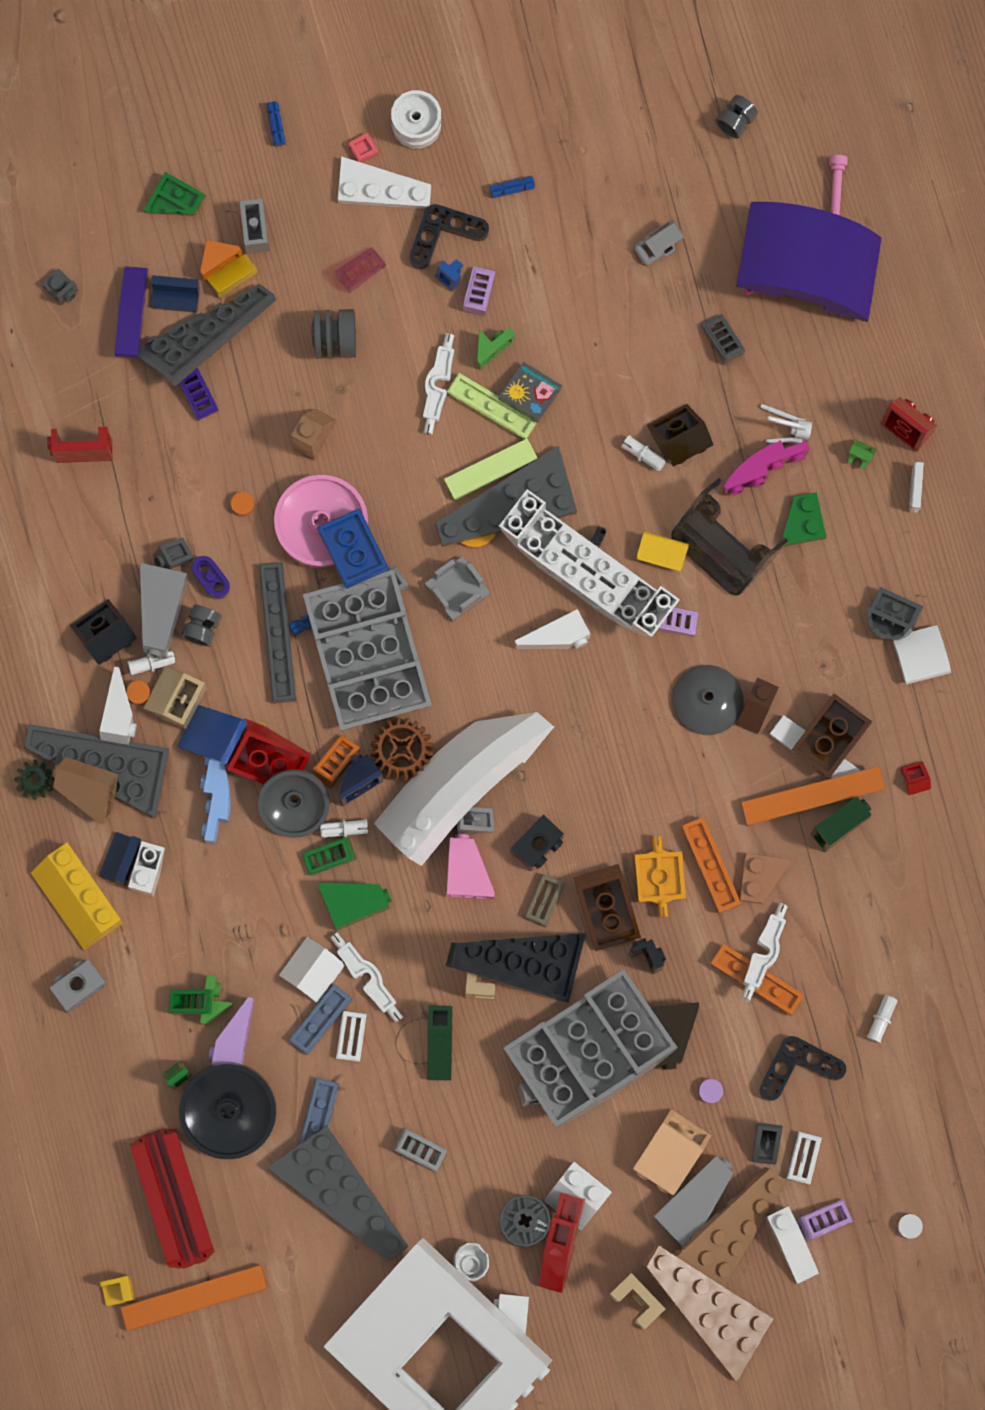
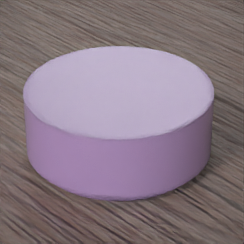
M705 1080L699 1087V1096L706 1103H716L723 1095V1087L717 1080Z

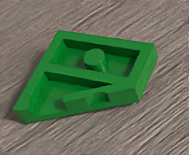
M165 172L144 211L148 214L195 215L206 195Z
M817 492L794 496L781 547L826 539Z

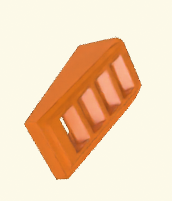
M340 735L313 768L312 774L327 787L332 788L350 764L349 761L358 753L360 747L343 735ZM341 745L342 747L350 751V753L346 754L338 747ZM333 754H337L338 756L343 758L344 761L342 762L341 760L333 756ZM330 761L331 763H333L334 765H336L338 768H337V769L333 768V767H332L331 765H329L327 762Z

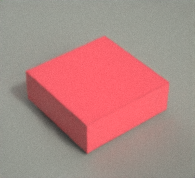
M368 132L347 143L357 162L363 163L379 154Z

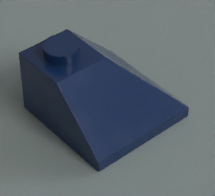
M360 754L349 761L351 765L347 766L339 793L342 806H345L383 782L382 773L368 754L365 756Z

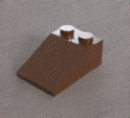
M834 693L792 748V751L830 779L870 727L872 721Z
M619 864L573 877L595 951L641 938Z

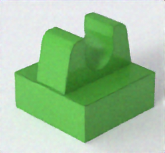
M855 439L849 451L848 463L852 464L855 458H860L862 460L860 469H864L871 462L877 449Z

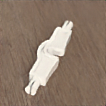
M445 333L443 346L438 347L434 367L426 377L425 390L427 400L423 418L426 420L424 434L433 435L435 422L440 420L441 411L447 397V391L436 387L435 382L450 381L454 357L452 344L455 337L453 334H450L449 338V333Z
M778 903L775 914L770 915L765 929L757 941L759 946L768 951V955L753 953L751 956L747 974L743 981L745 989L741 996L742 1000L746 998V1002L751 1001L753 992L759 989L766 970L774 964L779 955L780 945L778 940L786 923V920L783 919L788 908L786 904L780 912L783 903Z
M335 933L334 935L340 942L334 936L330 939L339 949L337 953L346 964L353 978L358 979L366 973L371 975V980L363 986V991L378 1005L383 1013L388 1012L395 1023H397L399 1020L394 1013L400 1020L403 1016L395 1007L396 1001L384 987L379 970L369 961L363 960L350 942L346 944L339 933Z

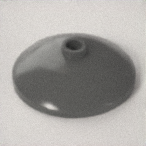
M701 665L688 670L677 681L672 695V705L676 717L688 730L701 735H715L726 731L736 722L742 710L743 694L738 681L731 673L718 666ZM710 693L712 694L713 699L711 701H707L704 698V695Z
M298 769L284 770L271 776L262 786L258 798V810L265 825L273 832L285 837H303L316 831L326 820L329 812V795L324 784L313 774ZM297 795L298 799L292 800L290 796Z

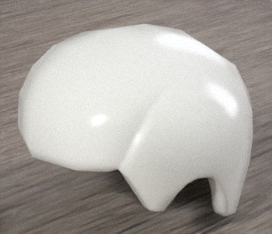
M466 1243L459 1247L454 1254L453 1267L469 1282H474L484 1277L488 1271L489 1256L481 1248L480 1244Z

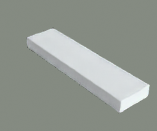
M783 715L769 735L792 751V748L804 734L805 730ZM844 759L830 779L859 772L860 769Z

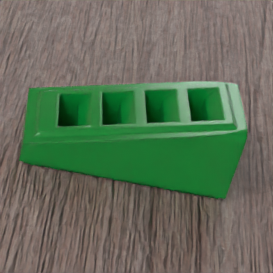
M344 837L302 853L309 876L357 860L349 837ZM341 845H343V848H344V851H345V854H346V857H345V858L343 857V854H342V851H341V848H340ZM332 848H334L338 859L336 861H334L333 855L330 850ZM323 851L325 852L326 858L328 860V864L326 865L321 854V852ZM312 855H316L320 867H315Z
M170 989L168 1013L173 1015L211 1014L213 990ZM203 995H205V1005H204V1008H202V1007H203ZM185 996V1006L183 1008V998ZM190 996H192L191 1008H189V1005H190ZM197 996H199V998H198V1008H196V999H197Z
M180 1061L163 1074V1078L168 1086L175 1090L192 1077V1074L184 1063Z

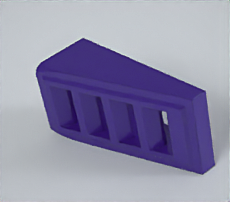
M198 368L179 383L198 421L219 411ZM197 377V380L187 385L185 384V382ZM199 385H201L202 387L201 389L196 390L192 393L189 392V390ZM203 394L206 395V397H204V398H202V399H200V400H198V401H196V402L193 401V399H195V398H197V397H199V396H201V395H203ZM208 402L210 403V406L198 411L197 407Z

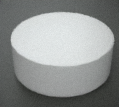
M905 1215L898 1222V1231L904 1238L913 1239L922 1232V1221L916 1215Z

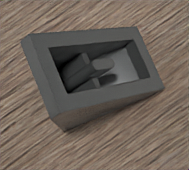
M756 1124L752 1162L776 1165L783 1125Z

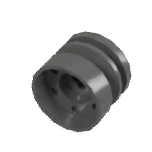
M339 309L337 320H332L330 310H326V320H321V310H314L311 333L316 359H322L323 348H327L328 358H332L333 348H338L341 358L356 357L354 309Z
M522 1195L514 1197L505 1204L501 1211L499 1225L501 1233L509 1243L516 1247L528 1248L537 1245L545 1238L550 1228L551 1219L549 1210L542 1201L534 1196ZM523 1214L525 1217H531L532 1219L529 1222L528 1228L518 1224Z

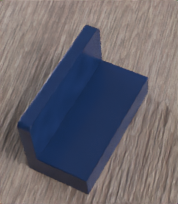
M152 275L151 285L153 293L151 307L153 309L197 312L200 292L198 279Z
M116 832L99 876L126 886L142 840L135 836L129 837Z

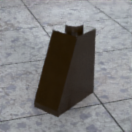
M699 1002L651 1007L677 1046L673 1053L657 1065V1067L662 1066V1070L677 1069L676 1065L682 1063L698 1013Z

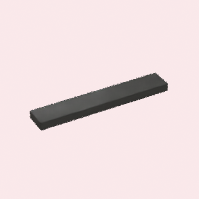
M283 563L261 564L259 569L273 704L296 701Z

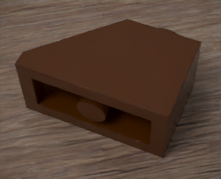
M757 678L737 722V726L758 734L779 687Z

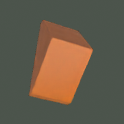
M207 240L200 269L204 282L208 277L241 257L242 251L240 247Z

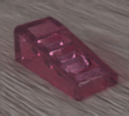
M371 247L340 267L335 273L336 277L351 293L383 269L386 263ZM369 256L375 260L376 266H373L367 259ZM364 261V263L369 267L368 271H366L363 268V266L360 264L361 262ZM357 267L362 275L359 276L353 268ZM348 272H350L353 275V277L355 278L354 280H351L348 277Z

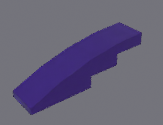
M128 266L124 268L115 344V356L138 358L144 322L143 313L146 300L148 268Z

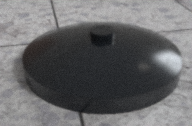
M223 1062L210 1065L193 1076L182 1094L179 1117L186 1137L198 1150L214 1158L237 1159L253 1153L265 1143L273 1130L277 1109L273 1091L262 1075L246 1065Z

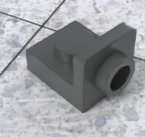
M59 268L42 283V286L60 305L72 301L77 295L78 288L76 283L71 281Z
M184 538L159 546L153 554L155 566L172 569L188 563L194 558Z

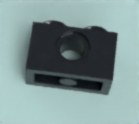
M543 814L511 847L510 852L530 871L534 867L539 869L548 860L545 856L551 850L556 852L564 842L561 839L564 837V833ZM535 839H542L546 846L542 850H536L533 848L532 842Z

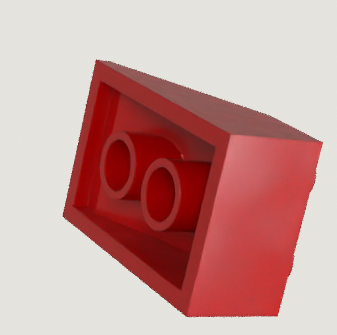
M901 397L889 404L881 421L883 427L916 452L932 435L937 426L934 424L935 421L931 416L926 413H920L916 410L914 403L908 399L903 400Z
M246 718L243 719L248 723L225 765L226 770L264 784L274 774L284 770H304L311 757V753L266 726Z

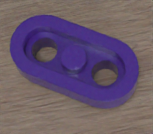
M208 556L196 558L192 564V571L207 593L215 599L226 597L230 591V584L216 563ZM202 566L209 567L206 573L200 571ZM221 584L223 586L222 590L215 591V585Z

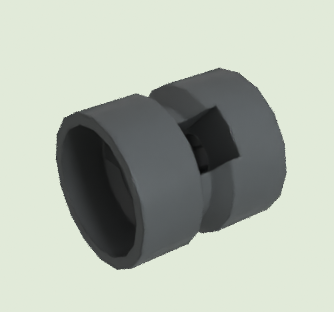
M735 95L727 104L728 110H723L715 122L728 136L738 139L746 130V124H750L758 115V110L746 98Z
M193 605L189 615L191 622L186 623L182 637L193 643L210 647L214 637L212 630L218 627L222 615L207 607Z

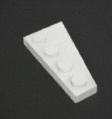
M341 156L338 203L427 209L430 206L431 184Z

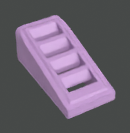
M473 267L463 304V311L486 316L496 271ZM476 274L489 276V280L476 278ZM474 282L487 285V288L474 286ZM472 291L485 293V296L472 294ZM470 299L483 301V304L470 302Z
M674 608L670 612L672 615L671 625L666 624V618L657 630L695 636L698 612ZM677 615L681 616L680 627H676ZM686 617H691L689 629L685 628Z
M843 1199L797 1219V1224L806 1242L853 1222ZM834 1208L838 1209V1212L843 1221L839 1222L834 1212ZM826 1212H828L833 1225H830L825 1214ZM817 1216H819L821 1223L824 1227V1229L822 1230L816 1219Z

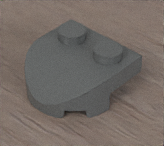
M880 587L871 607L869 606L868 624L872 632L882 639L890 641L901 640L907 637L914 629L923 606Z

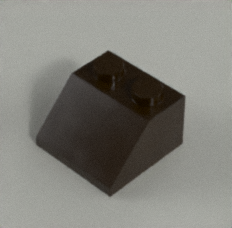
M688 404L647 425L663 456L673 467L684 463L696 454L703 453L707 448L714 445L705 422Z

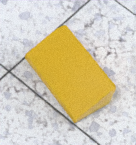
M244 254L208 277L207 281L220 298L256 275L258 271Z
M644 531L636 559L681 571L689 544Z

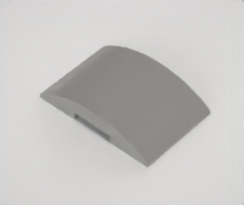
M394 570L381 573L348 589L342 583L303 594L340 731L432 706Z
M623 969L586 993L584 998L546 1023L543 1021L503 1049L554 1126L558 1128L597 1107L631 1085L673 1053L677 1046Z

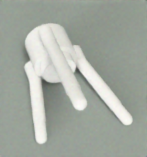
M764 404L760 405L762 409L791 420L788 421L772 416L767 417L769 421L790 426V435H794V437L767 439V444L780 440L782 443H801L802 439L809 440L812 422Z

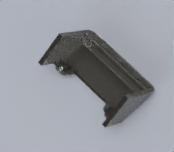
M718 478L700 493L672 530L671 538L689 544L686 555L729 594L740 595L774 560L788 540L784 538L771 550L765 545L758 544L749 551L716 521L721 514V507L712 497V494L722 482Z

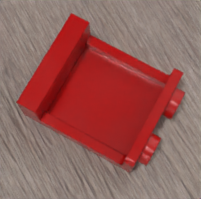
M98 427V441L61 442L56 429H51V436H47V448L57 463L113 461L112 437L108 427Z

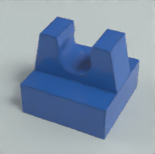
M457 259L450 265L443 261L438 266L435 277L449 290L453 291L459 284L462 272L460 269L463 267V264Z

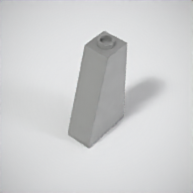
M141 563L143 651L150 658L160 659L162 657L167 659L188 583L187 573Z
M717 1156L714 1157L653 1217L681 1248L707 1222L733 1175V1172L730 1170L732 1165L724 1157L721 1159Z

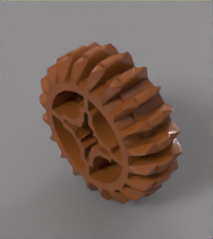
M396 718V725L394 726L388 720V729L386 730L381 725L379 730L382 735L378 733L373 735L378 742L373 741L370 743L371 747L377 748V750L370 751L371 756H378L373 762L375 765L382 764L378 768L380 772L387 769L386 778H390L392 773H395V781L399 780V775H403L404 781H408L409 773L412 774V777H415L417 769L418 771L424 770L422 764H429L430 761L426 757L431 758L434 755L433 752L427 751V749L434 747L433 743H426V741L431 739V735H422L426 731L424 726L417 730L418 721H414L412 726H409V718H405L404 724H401L400 718ZM408 732L412 735L405 739H399L392 734ZM386 739L393 747V751L387 759L382 754V748ZM417 740H419L422 746L421 755L418 760L411 752V748ZM396 744L398 746L402 745V747L403 745H406L407 754H402V752L401 754H398V747L396 746ZM398 760H405L411 765L408 767H396L391 764L396 763Z

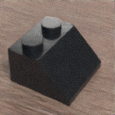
M109 599L70 625L98 665L110 660L114 654L123 648H127L137 639L123 616Z

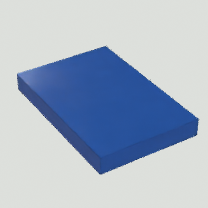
M360 508L317 527V531L346 589L389 570Z
M198 705L177 747L226 765L248 722L241 718Z

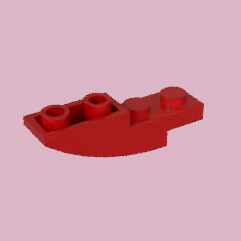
M563 1192L560 1194L556 1213L552 1217L546 1241L539 1287L563 1293L586 1199Z

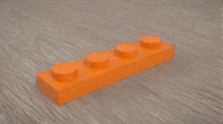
M702 817L682 825V830L718 913L720 914L740 906V899L705 818Z
M723 943L710 965L743 985L750 960ZM766 971L759 989L754 990V993L792 1016L804 997V994Z

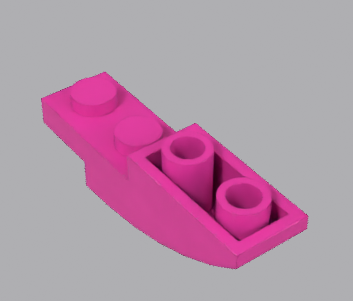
M780 440L756 452L729 477L723 487V494L730 493L733 496L743 492L745 487L751 485L753 488L759 487L766 483L765 480L769 476L768 469L776 471L784 467V463L790 461L797 463L804 460L809 452L807 442L804 441L784 449Z

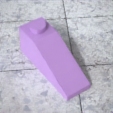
M248 997L217 1038L215 1046L210 1047L208 1060H212V1065L223 1062L243 1064L254 1005L253 998Z

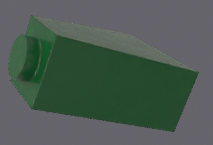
M855 797L814 827L811 836L823 851L827 852L872 816L869 812L872 809L864 799L860 800L858 797Z

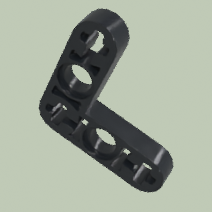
M438 204L428 206L410 253L411 264L416 269H425L429 266L441 230L474 241H483L489 234L488 223L482 218ZM435 211H438L439 216L445 218V214H449L446 221L447 224H443L444 219L439 217L431 220V215L429 214H434ZM455 217H459L463 220V225L460 228H454L451 226L450 221ZM467 221H470V227H468L467 232L465 231L467 228ZM478 225H481L483 231H480L479 234H475V229L473 228H477ZM426 231H430L434 234V239L431 242H425L421 239V235ZM422 246L425 248L424 258L426 260L422 259L420 263L417 262L415 256L420 255Z
M790 1036L782 1042L759 1091L761 1097L767 1101L778 1099L796 1063L833 1081L843 1078L846 1073V1065L841 1059L798 1037ZM795 1041L796 1048L803 1050V1046L808 1048L804 1052L802 1060L798 1058L800 1053L793 1051L791 1054L788 1053L789 1048L786 1046V1043L791 1044ZM817 1052L820 1056L819 1064H809L807 1061L808 1053ZM825 1057L829 1058L827 1064L834 1066L836 1063L839 1064L838 1069L841 1070V1074L831 1075L832 1070L826 1066L824 1071L819 1069L823 1065ZM784 1062L787 1064V1074L778 1075L775 1072L776 1063ZM771 1074L774 1078L783 1080V1083L781 1085L777 1082L774 1087L777 1094H772L769 1097L766 1095L767 1090L764 1087L765 1085L770 1086L774 1079H769Z

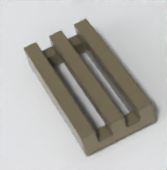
M542 874L524 918L546 927L564 882ZM546 880L549 882L536 915L533 916L531 915ZM556 884L558 887L544 920L540 919L552 887Z

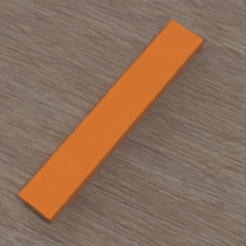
M878 766L744 801L741 804L748 826L885 790L880 767Z
M259 1265L120 1308L126 1330L130 1331L268 1289L262 1266Z

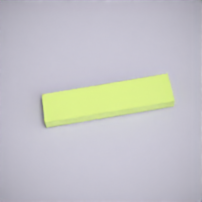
M458 373L447 390V394L523 440L529 437L537 424L498 399L499 396L461 373Z
M525 439L445 478L444 482L454 501L527 466L538 458L528 439Z

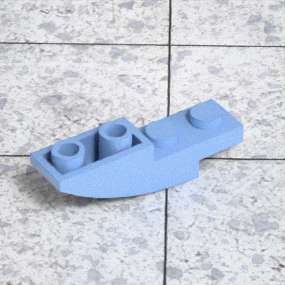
M205 758L204 765L208 766L207 774L202 775L200 788L204 789L205 796H211L212 800H207L205 813H208L209 817L208 822L203 823L201 836L205 837L204 840L207 844L215 845L219 822L229 823L231 810L230 784L225 765Z

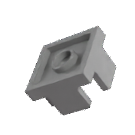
M463 556L456 561L450 560L435 571L434 577L425 583L427 589L452 622L490 595V592L483 584V578L470 562L467 563Z

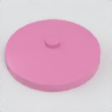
M312 475L302 478L287 488L277 503L274 515L277 539L283 550L295 561L314 568L333 567L335 565L317 531V527L359 508L368 524L365 503L358 491L340 478L330 475Z

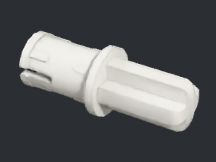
M631 435L625 439V444L623 443L621 448L636 456L639 462L644 461L657 471H661L666 464V459L652 451L649 445H643L632 438Z
M169 650L167 659L162 657L160 659H153L147 656L127 661L130 675L133 676L134 674L149 670L154 672L156 668L174 664L175 656L172 650Z
M343 819V822L323 823L320 825L321 836L324 838L368 834L367 819L345 821Z
M889 995L884 996L877 1014L873 1015L875 1019L866 1038L881 1043L887 1025L891 1024L890 1018L897 1004V999Z

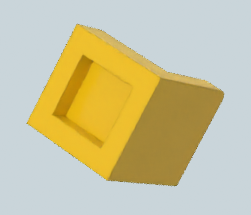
M130 1276L100 1282L106 1306L135 1300Z

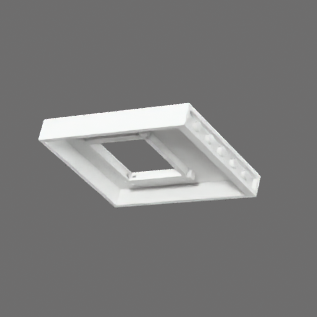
M424 1238L410 1250L324 1346L389 1410H445L402 1367L449 1316L499 1362L456 1410H514L519 1405L516 1400L521 1395L525 1398L535 1388L532 1383L536 1378L541 1381L549 1373L550 1369L547 1366L552 1362V1359Z

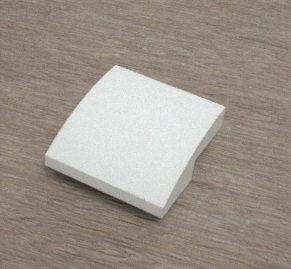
M937 625L912 631L907 637L892 641L899 660V668L906 685L951 673L947 653Z

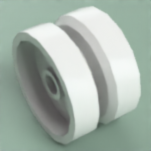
M411 90L403 93L395 100L391 109L392 131L395 138L402 145L411 149H422L430 146L438 139L441 132V108L438 101L431 94L421 90Z

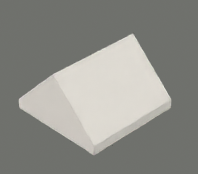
M306 937L279 976L318 1004L345 967V964L325 947Z

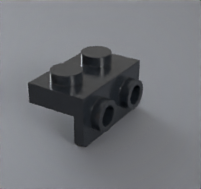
M646 938L632 943L633 946H631L632 948L629 951L630 958L644 953L652 973L655 974L662 971L666 958L661 947L656 948L653 939L646 941Z

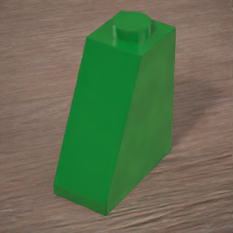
M318 884L337 931L390 909L388 903L392 902L387 888L382 890L380 884Z

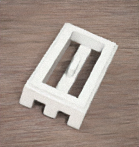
M915 462L912 467L909 499L910 513H918L921 508L924 462Z
M343 1011L336 1059L360 1062L367 1014ZM347 1017H352L347 1053L344 1055L342 1054ZM361 1018L356 1056H352L356 1019Z
M798 1131L786 1179L807 1185L811 1184L821 1137ZM802 1138H805L806 1141L797 1176L793 1175L801 1140ZM813 1140L815 1145L807 1177L803 1178L802 1174L810 1142Z

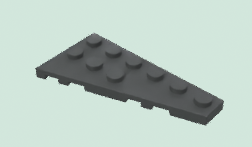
M257 284L235 295L234 300L224 305L219 303L213 306L214 310L204 315L199 313L169 328L168 333L158 338L153 336L147 339L148 343L140 346L139 355L136 359L175 387L276 301L275 295L261 284Z
M559 446L436 522L441 547L502 532L499 525L527 489L546 502V510L555 517L561 518L576 514L577 509Z
M29 724L25 749L55 765L60 764L65 757L117 773L115 797L156 819L169 748L129 742V745L103 741L100 736Z
M328 1126L267 1167L388 1261L409 1247Z

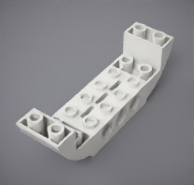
M528 489L499 525V528L513 545L539 569L605 617L634 633L645 637H652L680 601V599L662 586L658 590L653 588L546 510V502Z

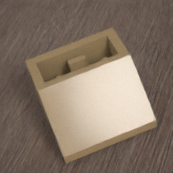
M164 667L143 709L186 730L207 689L206 684L183 672Z

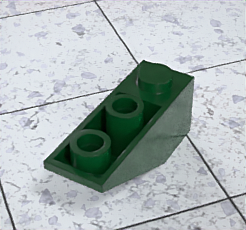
M428 1005L427 1080L451 1081L453 1006Z

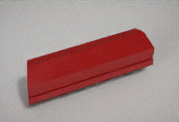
M161 1129L143 1135L131 1143L130 1148L168 1267L182 1269L203 1263L215 1250L177 1130Z

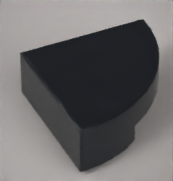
M598 526L591 540V543L600 548L607 532L606 528Z

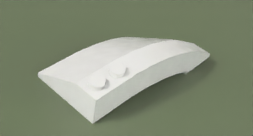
M538 712L474 722L442 747L429 760V764L423 766V771L419 770L417 775L410 779L374 824L403 854L422 866L462 817L501 779L519 764L525 763L554 726Z

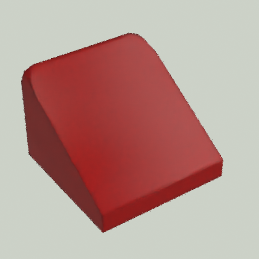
M923 761L900 768L909 795L931 789V778Z

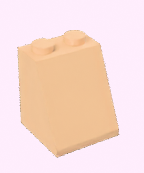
M671 1109L633 1169L637 1171V1174L642 1179L651 1180L657 1184V1187L662 1192L670 1193L674 1196L712 1135Z

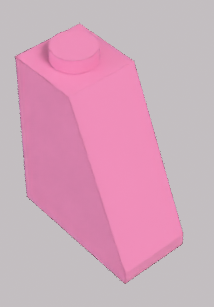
M455 834V838H450L447 897L494 900L495 892L474 839H469V835Z

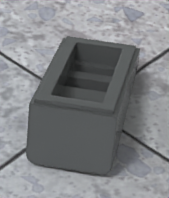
M722 314L701 325L724 365L745 353L743 345ZM719 322L721 323V327L711 331L710 327ZM725 330L726 334L718 338L715 337L716 334ZM728 337H729L730 340H731V341H729V342H727V343H725V344H723V345H721V344L719 343V342H721V341L727 339ZM734 345V349L725 352L724 349Z

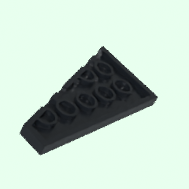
M586 933L451 942L446 966L569 1003Z

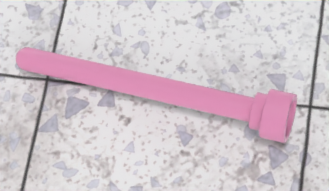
M831 155L829 157V167H831L833 172L831 213L840 215L842 172L845 171L848 163V157L845 155Z

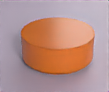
M247 492L236 493L231 499L233 512L238 516L251 514L255 507L253 497Z
M137 680L129 684L126 693L131 703L143 705L147 702L151 691L145 682Z

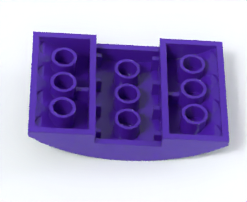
M751 202L736 287L780 298L782 295L822 305L824 306V311L868 322L882 238L855 221L824 210L780 202Z

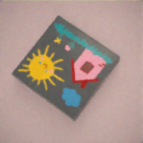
M523 362L498 399L538 423L562 389V385Z

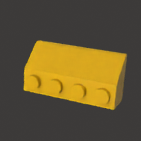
M65 843L49 854L31 872L84 951L123 924L119 915L68 843Z

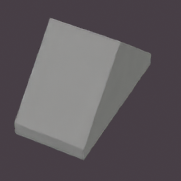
M472 807L457 823V834L494 832L493 809Z

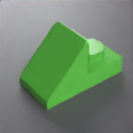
M510 328L495 334L492 338L493 342L479 329L477 367L480 370L515 341V333Z
M208 975L205 989L213 990L211 1014H201L200 1024L207 1026L233 1007V1003L215 1001L216 997H220L221 983H218L216 976ZM204 995V999H203V1007H202V1008H204V1005H205V995Z

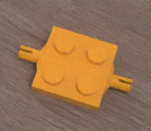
M658 836L657 839L652 837V852L634 855L638 903L652 902L658 904V918H663V910L664 918L669 917L667 903L674 900H686L682 851L668 852L663 850L662 836Z

